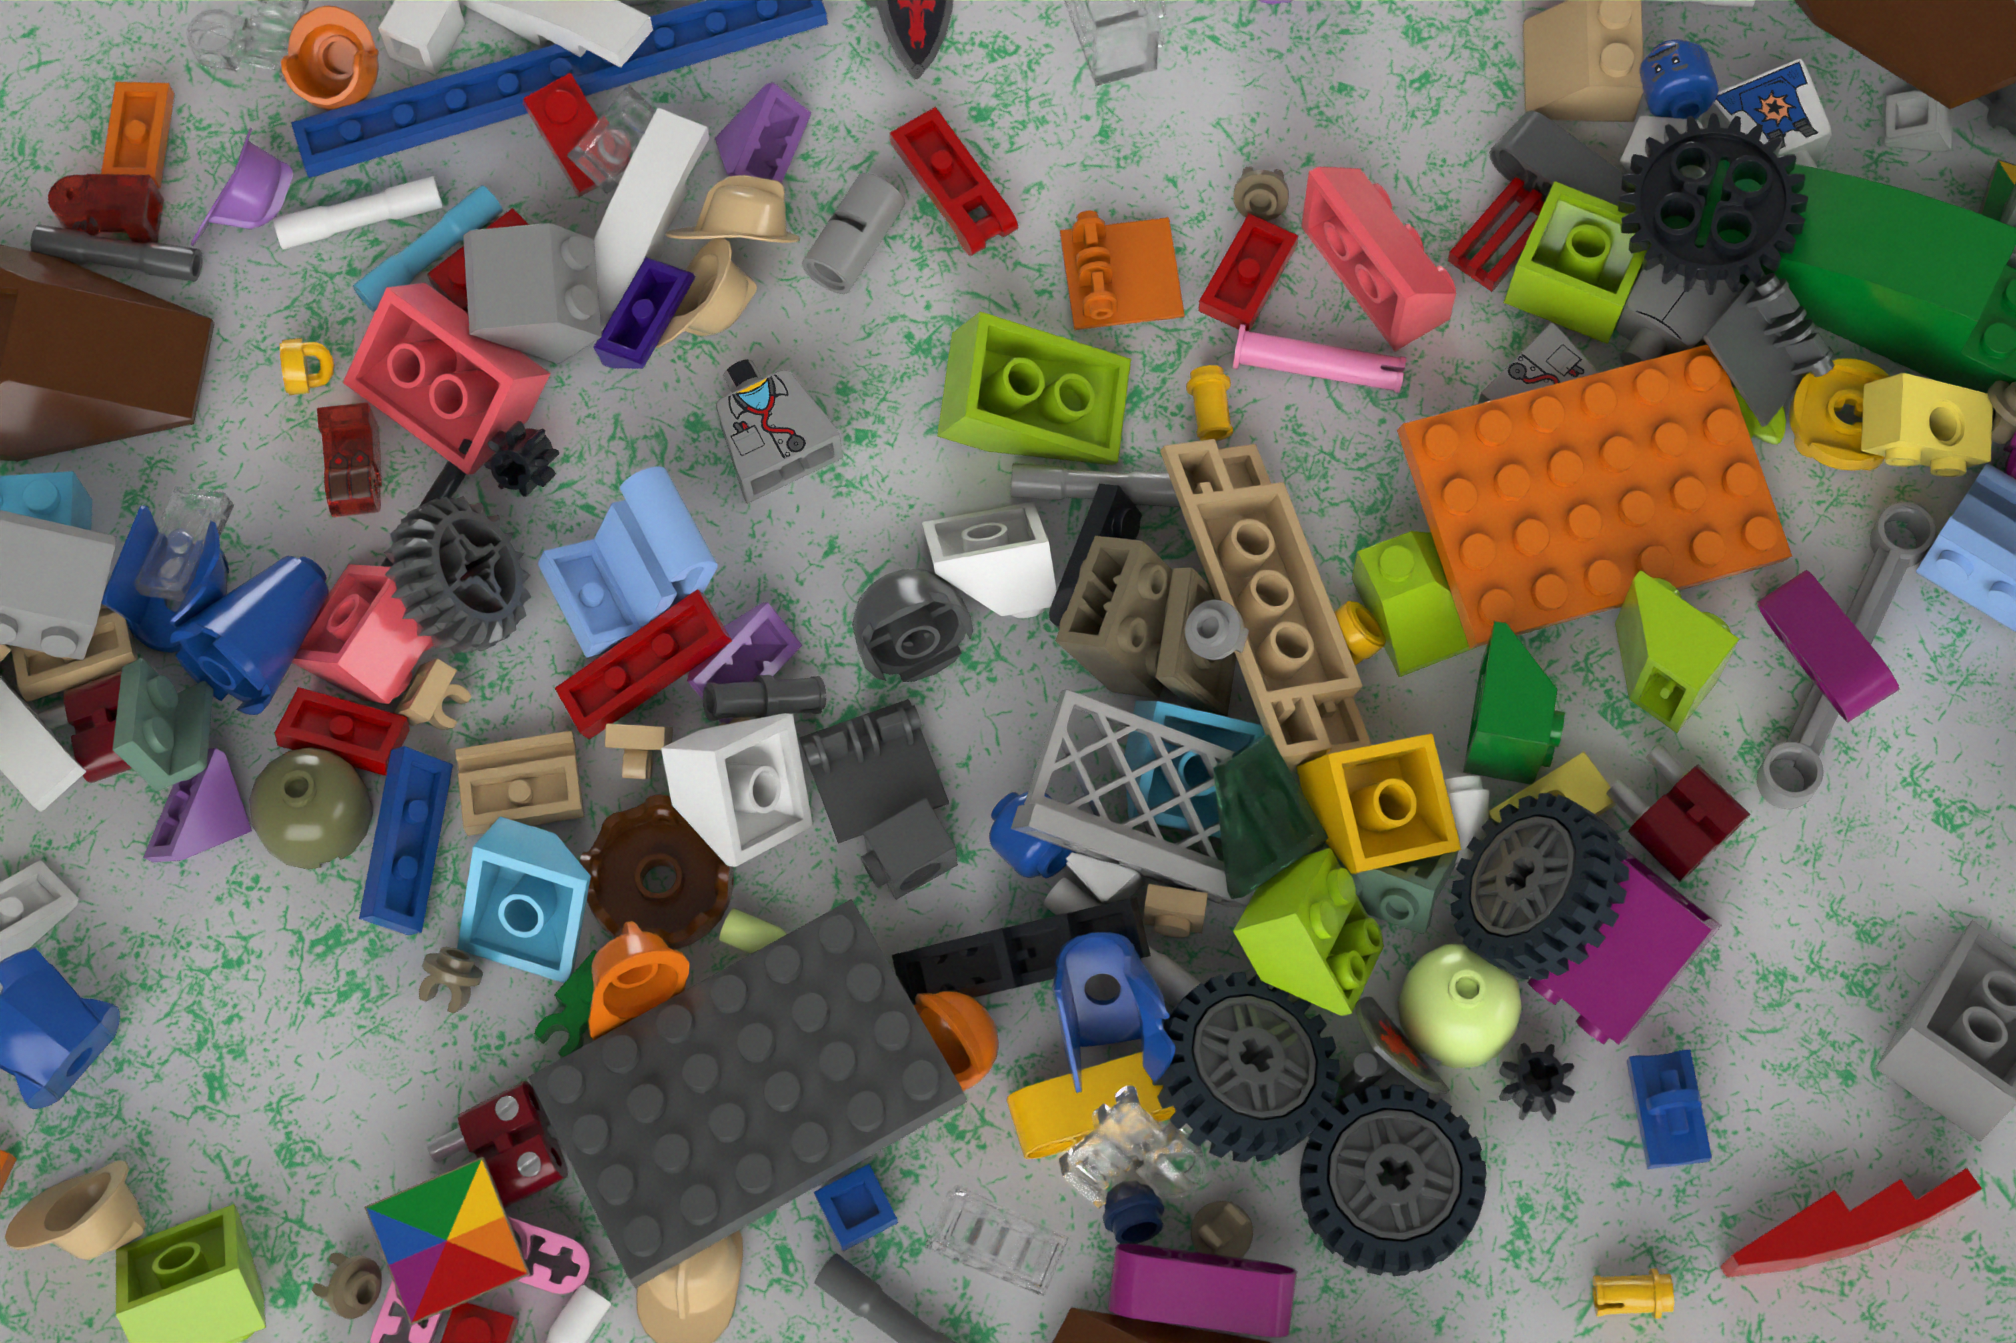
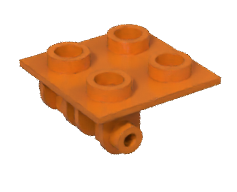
M1087 210L1080 212L1076 216L1077 222L1073 224L1072 229L1060 230L1074 330L1185 317L1169 217L1105 225V221L1098 217L1096 211Z

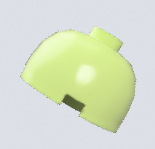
M1464 943L1444 944L1423 955L1407 973L1398 1000L1400 1026L1410 1043L1422 1055L1425 1052L1431 1058L1442 1061L1441 1065L1450 1068L1478 1067L1497 1057L1514 1036L1522 1011L1519 984L1515 976L1490 964L1470 950Z

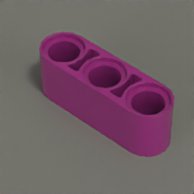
M1805 570L1756 602L1762 616L1778 639L1847 723L1900 690L1895 677L1880 655L1808 570Z
M1119 1244L1115 1247L1108 1310L1114 1314L1135 1319L1256 1336L1284 1337L1288 1336L1290 1332L1297 1271L1286 1265L1266 1261L1142 1244Z

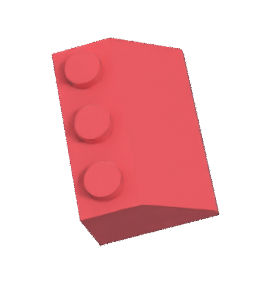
M1318 166L1309 171L1301 228L1392 349L1397 351L1450 320L1456 296V287L1453 279L1445 268L1440 265L1435 266L1424 252V246L1417 231L1409 224L1403 225L1392 210L1391 200L1384 188L1378 183L1372 184L1360 168Z
M419 283L386 288L343 383L464 473L470 475L474 474L495 453L487 444L490 439L499 431L506 432L517 421H521L523 425L528 421L551 373L518 350L470 335L468 313L428 284ZM463 439L472 441L466 455L459 451Z

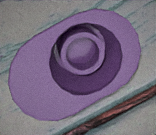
M249 128L235 171L199 227L191 242L192 246L199 240L209 223L254 229L270 222L282 208L293 178V170L288 164L249 141L252 128Z

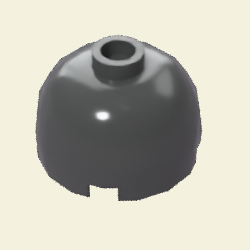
M921 568L898 570L886 574L872 583L859 598L852 622L858 652L865 668L877 679L885 681L883 673L890 675L899 674L902 682H915L937 674L958 659L962 654L958 645L964 639L966 633L969 639H971L973 633L971 616L956 589L934 572Z

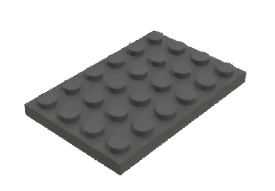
M852 899L528 1077L630 1282L635 1288L968 1102L964 1091Z

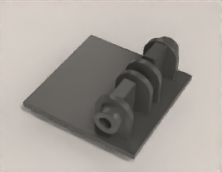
M1763 270L1761 280L1756 284L1749 280L1702 336L1762 427L1768 425L1798 387L1801 380L1810 371L1814 377H1820L1834 367V363L1831 360L1834 352L1826 345L1818 332L1811 334L1816 327L1813 320L1801 321L1806 316L1807 311L1803 306H1800L1789 289L1786 279H1778L1775 273L1765 275Z
M909 699L799 737L838 844L864 835L863 832L924 798L928 800L933 810L949 804L921 731L920 717L915 705H911Z

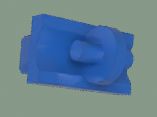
M1679 1050L1661 1055L1629 1056L1626 1062L1647 1169L1709 1162L1712 1159L1691 1050Z

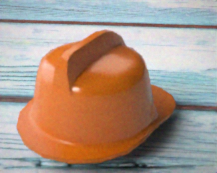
M626 922L621 936L607 942L600 948L592 961L594 992L588 1022L590 1037L593 1041L685 991L689 975V961L684 954L670 949L658 935L642 932L635 922Z

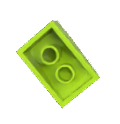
M980 311L951 335L937 437L987 452L1113 466L1119 460L1131 359Z

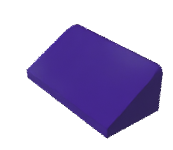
M645 257L602 331V337L597 340L593 347L601 363L612 369H643L695 279L694 273Z

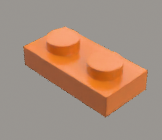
M115 82L101 170V178L106 187L161 189L175 96L169 83Z

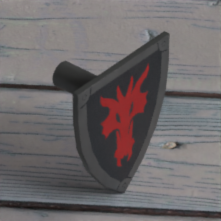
M865 0L869 7L878 8L888 43L891 44L896 56L912 77L919 79L935 59L946 37L953 10V0Z
M1363 997L1357 1002L1355 1006L1356 1016L1374 1051L1359 1053L1353 1061L1354 1069L1339 1081L1341 1089L1347 1096L1355 1093V1095L1363 1093L1365 1088L1371 1087L1393 1067L1414 1084L1430 1093L1441 1095L1450 1091L1373 997Z

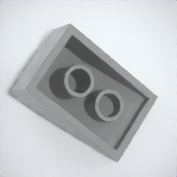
M1972 920L1894 1034L1876 1069L1979 1142L2016 1105V950Z

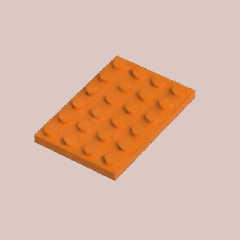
M1708 345L1403 423L1397 429L1470 649L1488 643L1494 621L1507 623L1514 634L1518 636L1622 607L1631 583L1640 570L1652 578H1661L1668 581L1680 591L1781 563L1792 557L1730 378Z

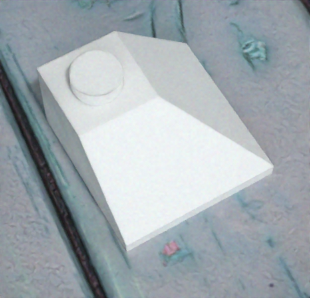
M1034 502L922 522L923 533L935 574L1000 616L1012 615L1017 618H1029L1043 613L1045 608L1051 607L1057 592L1047 535Z
M783 713L701 729L661 748L672 806L727 866H738L813 827L793 714Z

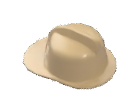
M748 175L730 176L719 181L708 192L696 226L666 232L667 237L675 239L741 237L780 243L800 241L798 235L786 231L785 189L783 184L777 180Z
M724 238L712 239L693 258L686 271L694 273L695 279L655 348L671 342L683 331L699 336L721 333L728 329L744 311L756 293L757 286L752 278L731 261L732 250L729 241Z
M118 1160L97 1171L51 1186L34 1197L19 1210L9 1223L4 1236L7 1245L16 1250H23L53 1243L76 1258L91 1260L105 1252L118 1249L141 1236L146 1224L139 1213L136 1197L125 1182L129 1171L128 1163Z
M739 1230L637 1288V1315L645 1333L656 1343H714L727 1329L735 1309L743 1261V1237Z

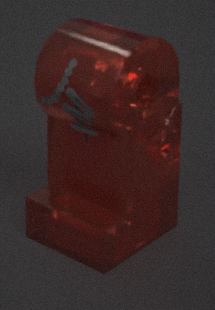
M70 175L57 180L50 188L48 204L63 228L85 231L93 236L101 232L127 233L132 242L158 243L164 198L150 175Z

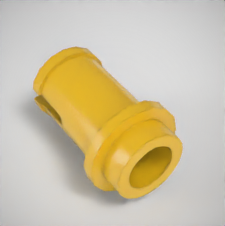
M1217 365L1195 368L1190 372V380L1186 383L1187 393L1193 396L1197 422L1196 433L1201 441L1210 439L1219 441L1233 434L1226 392L1231 387V380L1229 376L1224 374L1223 368Z
M1649 1268L1648 1275L1593 1276L1592 1283L1595 1287H1592L1596 1316H1604L1605 1314L1652 1313L1653 1319H1660L1662 1312H1673L1674 1290L1671 1274H1659L1657 1268Z

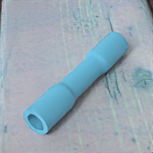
M481 185L446 212L441 221L400 253L388 257L353 285L355 292L371 311H376L387 287L409 285L418 273L458 242L464 241V234L470 230L481 229L503 211L500 203L485 186Z

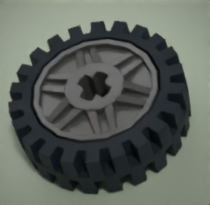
M1539 793L1538 800L1530 795L1520 798L1519 809L1508 804L1499 810L1502 820L1500 823L1490 818L1481 827L1487 835L1483 841L1476 837L1472 838L1467 846L1469 850L1474 852L1471 860L1461 858L1456 869L1465 877L1462 880L1453 881L1451 894L1459 900L1450 904L1451 915L1458 919L1454 927L1457 934L1464 938L1462 942L1490 964L1526 980L1529 977L1536 980L1548 979L1549 971L1559 976L1569 971L1568 959L1578 965L1586 960L1589 956L1584 946L1589 943L1598 948L1606 939L1599 931L1603 923L1611 927L1616 923L1619 915L1611 909L1612 904H1624L1627 891L1618 883L1629 880V868L1622 863L1623 860L1628 858L1625 847L1618 842L1620 837L1607 823L1567 797L1561 795L1555 797L1550 793Z
M1233 972L1226 979H1224L1222 974L1212 977L1204 985L1200 983L1174 1007L1169 1014V1018L1164 1021V1031L1176 1047L1174 1057L1161 1078L1153 1082V1086L1163 1085L1164 1087L1157 1096L1162 1109L1171 1106L1175 1108L1176 1112L1169 1120L1177 1130L1188 1124L1193 1131L1187 1139L1197 1147L1208 1140L1212 1142L1210 1154L1222 1158L1232 1151L1233 1161L1247 1162L1253 1156L1256 1157L1257 1162L1269 1160L1277 1153L1280 1156L1292 1149L1306 1138L1327 1115L1332 1106L1330 1102L1337 1095L1339 1083L1333 1081L1340 1073L1339 1060L1329 1059L1337 1047L1333 1036L1320 1037V1033L1327 1026L1322 1016L1318 1014L1308 1019L1304 1013L1312 1005L1310 1002L1298 998L1292 1003L1288 1000L1290 993L1276 987L1269 989V984L1261 981L1258 974L1248 982L1245 972Z
M1391 1084L1388 1089L1381 1090L1379 1085L1364 1089L1363 1093L1358 1095L1352 1093L1344 1097L1336 1107L1332 1106L1327 1115L1314 1128L1307 1141L1300 1166V1199L1303 1211H1306L1308 1215V1223L1314 1234L1320 1235L1323 1239V1245L1332 1254L1337 1252L1344 1257V1263L1354 1268L1357 1265L1368 1269L1367 1273L1376 1275L1388 1272L1393 1273V1276H1405L1411 1271L1418 1270L1419 1273L1432 1268L1434 1264L1440 1261H1444L1455 1252L1472 1231L1480 1215L1486 1193L1485 1179L1487 1172L1485 1161H1482L1480 1155L1482 1148L1477 1136L1472 1138L1469 1133L1470 1125L1462 1115L1457 1118L1451 1112L1452 1106L1443 1099L1436 1102L1428 1098L1430 1092L1416 1088L1414 1092L1405 1091V1085ZM1384 1169H1387L1388 1173L1392 1176L1400 1173L1405 1176L1401 1191H1398L1393 1184L1383 1187L1379 1183Z

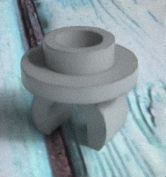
M1208 600L1199 604L1189 615L1185 626V637L1190 649L1198 656L1208 660L1223 659L1234 651L1243 653L1249 629L1243 625V620L1238 610L1222 600Z

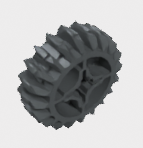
M464 496L456 499H448L447 497L440 500L433 499L408 512L407 516L401 519V524L390 533L393 542L392 546L384 552L386 557L394 564L385 574V576L396 583L397 590L391 598L401 599L406 608L402 619H414L417 622V636H431L435 649L442 647L450 648L453 654L467 653L469 651L472 653L477 650L484 651L508 638L512 632L516 631V625L519 621L526 617L523 605L531 598L530 593L523 586V583L531 575L521 569L519 563L524 553L515 551L511 544L514 532L504 533L500 529L499 515L486 516L482 502L469 504Z

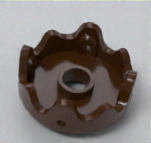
M658 794L650 796L637 807L608 816L604 820L593 846L588 852L582 853L579 861L591 876L587 902L592 914L603 930L615 939L621 936L624 924L633 921L642 932L658 935L673 950L692 945L706 936L718 924L730 904L734 888V867L727 866L672 806L671 797L668 795ZM658 866H666L674 870L676 880L667 891L654 893L648 891L643 886L644 877L651 869Z

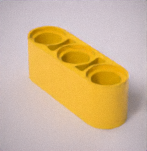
M1142 1052L1082 1069V1092L1076 1093L1071 1073L1021 1088L1006 1098L1025 1159L1043 1158L1166 1121L1176 1112L1173 1106L1162 1109L1157 1096L1164 1087L1163 1085L1153 1086L1151 1077L1143 1068Z

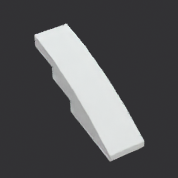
M458 0L459 3L540 47L550 40L579 57H582L589 50L620 68L653 31L650 16L618 0Z
M657 108L634 151L594 238L601 332L604 330L645 257L659 261L666 249L663 237L687 195L685 182L709 140L707 126L661 108Z
M0 673V770L30 804L42 812L86 771L57 740L58 738L33 712L30 708L31 706Z

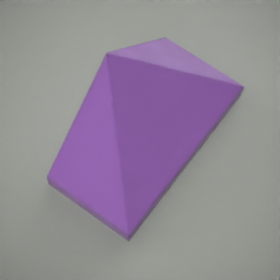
M775 83L766 84L715 137L727 175H748L777 180L782 183L811 116V112Z
M762 602L724 626L732 642L690 670L687 681L703 700L704 687H707V683L752 682L756 675H771L773 677L797 652L802 644L768 602ZM733 718L719 719V721L728 724Z
M217 748L208 749L206 768L193 778L173 785L143 858L153 863L182 861L252 831L224 752Z

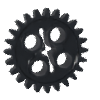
M1716 113L1711 114L1707 128L1700 129L1693 116L1687 117L1685 133L1680 134L1670 124L1666 125L1664 130L1665 143L1662 144L1658 140L1648 137L1645 143L1647 157L1633 154L1630 169L1634 174H1623L1621 189L1628 194L1619 196L1618 211L1627 214L1621 218V233H1635L1629 242L1630 253L1648 250L1644 257L1643 269L1647 271L1662 264L1664 266L1662 283L1664 284L1671 281L1677 274L1684 276L1683 287L1685 292H1689L1692 289L1696 280H1704L1708 295H1713L1717 280H1725L1729 289L1734 293L1738 291L1739 279L1743 274L1756 284L1761 280V264L1773 271H1777L1781 263L1779 252L1792 254L1796 239L1791 234H1802L1805 218L1798 214L1806 212L1808 196L1797 194L1803 190L1805 175L1790 174L1795 167V154L1778 158L1777 155L1780 151L1782 139L1777 137L1763 144L1760 141L1763 128L1761 124L1752 128L1748 134L1740 132L1741 117L1735 116L1728 129L1720 128ZM1726 160L1730 163V166L1724 178L1721 198L1714 211L1706 245L1703 248H1698L1694 243L1702 225L1704 207L1709 202L1718 165L1721 161ZM1688 165H1694L1702 168L1706 174L1698 178H1688L1678 170ZM1742 179H1752L1758 182L1762 188L1754 192H1745L1740 190L1734 183ZM1670 216H1681L1686 218L1690 225L1683 229H1672L1667 227L1662 221ZM1728 229L1742 232L1747 239L1740 243H1728L1718 234Z

